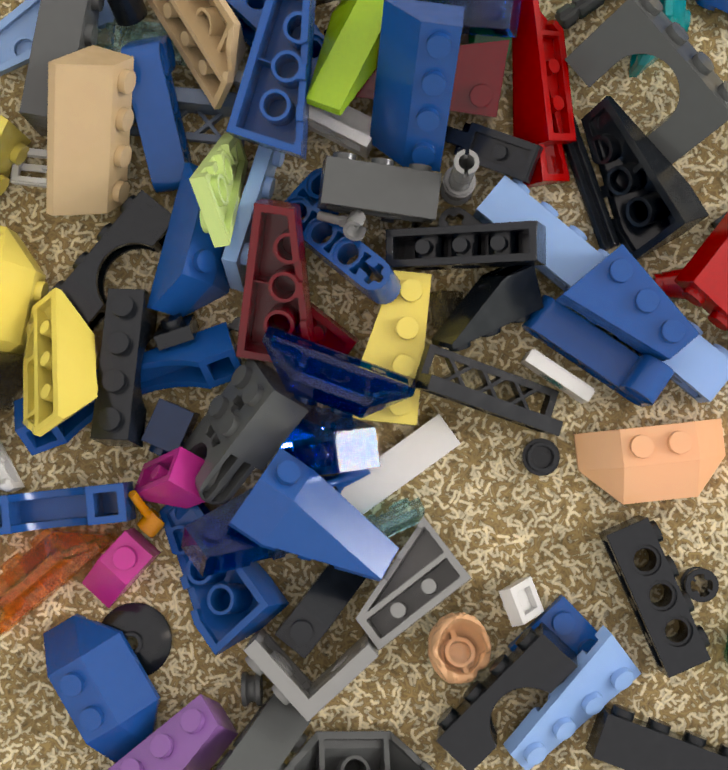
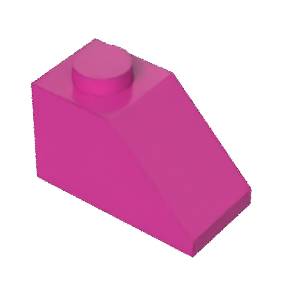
M180 446L145 463L134 490L137 491L143 501L188 509L204 503L205 501L201 499L197 491L195 478L205 460Z
M135 528L125 530L97 560L82 584L106 607L110 608L161 552Z

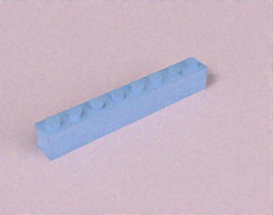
M504 175L477 207L473 217L482 224L538 221L546 227V265L534 267L565 292L609 255L607 251L603 249L596 250L586 242L588 238L579 228L574 225L568 227L558 219V212L550 204L544 201L539 203L530 196V189L522 181L515 178L511 180ZM689 321L700 334L671 359L662 362L675 372L671 380L697 402H711L728 381V350L719 344L714 343L712 345L702 337L703 331L695 323Z

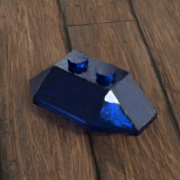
M269 326L262 339L286 391L293 393V397L304 404L315 405L318 402L331 407L330 411L340 417L350 419L354 415L364 418L412 397L415 392V379L277 328Z

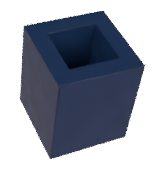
M159 398L141 440L151 444L148 449L150 452L159 456L183 446L192 433L200 414Z

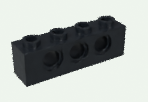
M538 221L387 229L386 262L392 270L397 271L546 265V227Z
M638 515L599 532L659 671L670 678L711 660L706 647L710 646L709 639L701 625L696 626L690 612L694 611V605L685 590L681 591L675 577L679 576L678 569L673 559L669 555L665 556L659 542L663 541V536L654 520L649 521L648 517ZM645 548L648 552L649 560L644 567L637 568L634 564V556L637 551ZM662 584L664 588L662 599L652 603L649 596L650 590L653 586ZM677 619L679 622L677 634L667 637L665 633L666 625L671 620Z

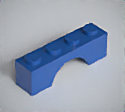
M133 481L0 495V535L57 527L126 522L136 519L135 505L128 497V493L134 490Z

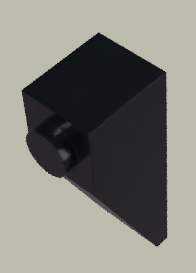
M328 564L279 625L275 635L305 659L366 578L335 569L333 565Z

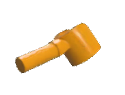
M132 490L128 493V497L143 515L136 524L147 536L153 538L164 527V522L159 517L158 512L147 506L136 490Z

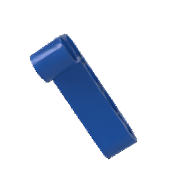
M168 35L130 41L121 48V53L134 56L136 84L132 91V106L151 182L156 193L178 190L185 162L192 163L171 74L176 67L173 45Z
M322 168L312 171L284 201L300 204L301 218L305 216L302 220L304 245L377 304L391 303L399 295L401 285L389 264L361 241H352L346 238L343 233V227L317 220V213L319 211L336 215L339 213L317 208ZM331 236L327 242L322 243L326 237ZM358 256L356 261H354L351 264H347V262L352 257ZM372 272L381 282L378 283L369 278Z
M542 295L544 308L530 314V319L526 320L522 325L524 330L630 402L640 407L652 406L675 373L672 368L651 355H637L568 307L555 301L554 298Z

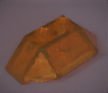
M66 528L50 532L48 529H45L29 542L33 548L22 557L17 553L0 566V569L3 571L0 574V637L5 635L118 539V536L112 532Z

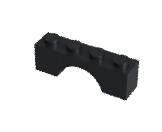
M143 190L137 196L131 195L123 203L120 209L122 214L113 224L108 223L101 229L96 238L98 241L89 253L86 251L76 259L72 267L74 271L65 281H59L52 288L56 287L63 291L92 331L105 318L107 298L104 284L106 274L112 263L124 253L132 250L144 249L157 253L162 250L171 213Z
M108 288L97 377L98 397L94 402L90 439L106 446L143 447L141 439L145 431L147 410L141 393V366L146 346L153 339L156 331L158 311L147 308L150 294L145 289Z
M543 622L535 630L531 627L526 629L515 643L518 647L508 657L505 654L499 656L489 669L491 674L482 683L478 680L475 681L464 693L463 698L465 700L456 709L452 706L449 707L439 718L436 742L466 770H474L497 747V730L491 714L496 703L505 694L519 688H536L552 693L578 667L576 653Z

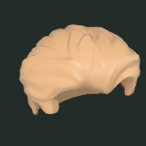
M465 612L449 613L441 617L432 627L428 636V657L435 672L445 682L451 684L470 683L476 679L478 671L487 667L490 662L491 640L485 627L475 616Z

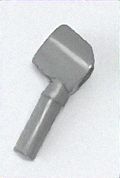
M354 210L348 216H340L323 211L317 213V220L343 227V233L349 240L360 241L364 238L367 228L363 226L366 216L362 211Z

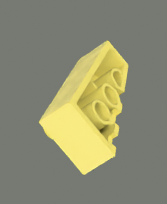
M393 271L400 281V293L394 301L382 304L341 419L408 426L417 425L420 390L413 388L412 385L425 348L432 274Z

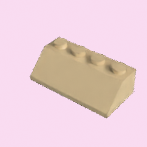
M91 45L48 62L46 214L52 216L108 214L127 200L130 192V184L127 182L128 165L132 157V149L129 146L130 129L134 121V112L131 109L132 91L136 84L134 56Z

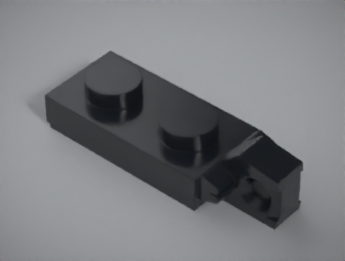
M465 122L462 131L447 126L445 142L456 146L454 155L465 149V155H468L469 149L473 150L479 157V166L530 184L543 150L542 146L473 122L471 124Z

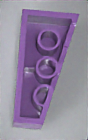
M200 694L108 770H210L238 733L221 704Z

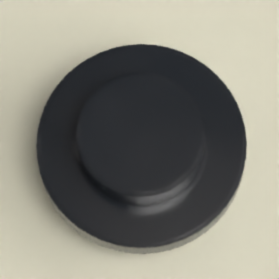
M543 438L534 439L523 449V465L534 475H548L559 464V450L550 440Z

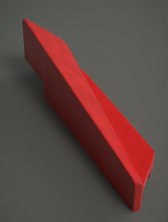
M520 0L513 4L512 13L513 136L543 147L530 184L523 183L528 188L565 183L570 181V175L562 144L576 141L568 63L564 60L567 58L564 29L556 19L550 21L546 19L540 11L539 0Z

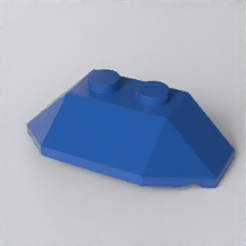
M185 162L147 304L149 309L168 315L181 313L182 317L228 294L230 289L221 260L225 246L214 248L210 234L204 233L200 224V207L189 180L198 166L190 162Z
M75 614L43 633L47 677L85 743L116 763L153 733L160 701L158 692L121 630Z

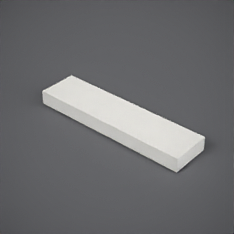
M437 414L368 464L367 467L371 474L344 487L341 495L361 514H365L461 443L440 414Z

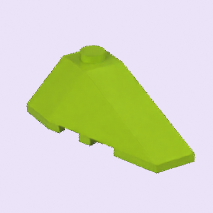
M342 0L332 12L306 96L307 104L341 116L376 70L384 0Z

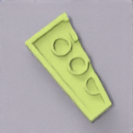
M224 133L189 178L200 207L199 218L204 233L210 234L214 248L229 246L231 243L248 167V160L241 139L235 138L229 133Z

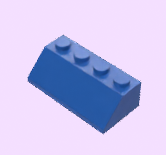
M384 0L370 137H372V145L402 167H409V164L413 163L425 164L432 167L431 171L440 172L465 9L463 6L418 0Z

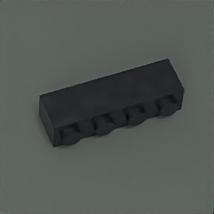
M613 704L612 709L604 707L597 713L586 745L587 751L594 759L624 770H728L727 744L721 743L719 749L707 745V739L697 733L685 730L683 735L670 731L671 725L653 717H649L648 722L634 718V711L618 704Z

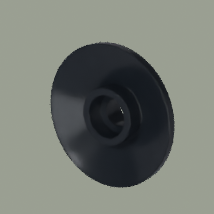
M127 603L112 610L102 621L105 625L121 630L126 638L133 636L137 639L138 647L133 649L147 675L157 671L167 660L172 646L171 629L165 617L154 607L143 603Z

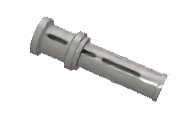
M465 149L459 151L454 157L453 166L444 174L440 192L444 201L450 205L458 206L468 202L475 189V172L479 167L480 161L477 153L469 149L468 155H465Z

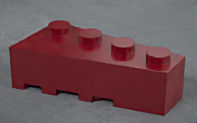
M510 40L460 45L450 111L497 117ZM377 68L355 97L374 99Z

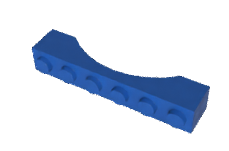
M223 322L199 331L193 340L160 351L157 347L144 352L141 366L142 395L174 387L211 389L230 382L234 371L242 365L240 357H236L237 345L227 323ZM23 398L14 401L15 432L32 456L68 443L82 428L92 421L95 399L41 437L33 435L32 431L23 424Z

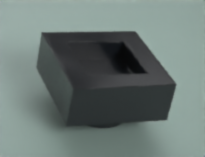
M179 313L162 319L153 338L159 351L195 339L199 325L194 313L184 317Z

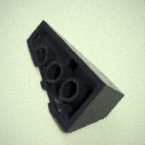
M606 96L581 119L592 160L599 165L604 183L603 186H600L603 198L608 197L613 215L611 220L619 243L623 244L636 260L683 235L709 216L690 184L611 96Z

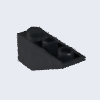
M500 267L482 275L432 337V344L449 348V351L453 352L461 351L470 347L471 341L475 339L490 337L500 333L501 327L505 325L520 323L530 319L531 313L544 308L535 267Z

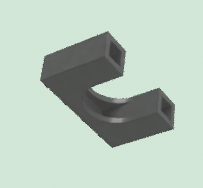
M626 0L564 60L588 87H591L618 61L633 54H649L667 63L675 73L679 83L680 95L678 105L670 115L651 129L646 136L667 160L673 164L728 121V81L723 82L714 72V65L711 59L705 53L697 52L689 43V36L685 29L677 22L672 23L662 11L663 5L660 0Z

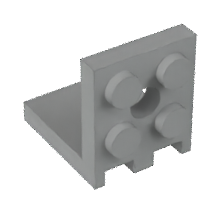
M264 628L257 631L250 638L243 650L248 655L245 657V661L249 667L259 676L264 673L274 684L271 689L275 696L284 705L291 703L307 722L379 656L377 647L365 633L314 682H311Z

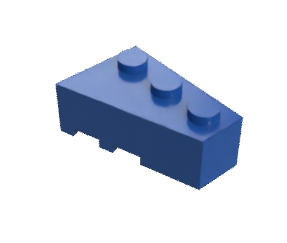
M623 244L555 300L563 306H568L586 317V320L594 325H599L617 336V339L640 353L651 355L661 361L671 359L700 334Z

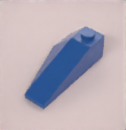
M282 448L278 450L228 524L262 548L272 551L279 549L296 554L297 558L307 561L311 559L333 565L335 569L375 581L382 580L399 550L397 545L317 472Z
M203 503L188 509L165 505L159 511L164 522V529L171 551L177 555L183 576L180 577L183 590H188L194 609L190 611L194 625L215 655H219L265 627L290 604L269 574Z

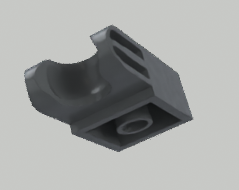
M247 359L244 365L239 366L234 371L231 382L221 395L216 396L212 400L208 412L182 446L205 460L195 478V485L201 499L209 504L219 505L228 502L255 468L262 471L309 411L285 376L259 360Z

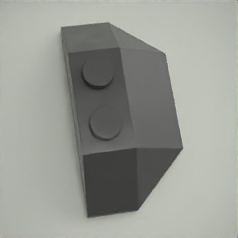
M317 731L283 770L434 769L427 762L422 761L411 748L391 731Z

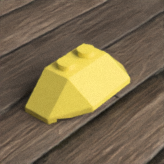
M0 226V368L25 352L27 334L34 319L30 318L32 306L47 295L49 290L48 283L45 282L46 275L20 236L5 226Z
M56 287L32 306L30 318L34 319L27 334L23 358V424L32 431L33 435L39 437L76 414L98 397L95 334L63 291Z

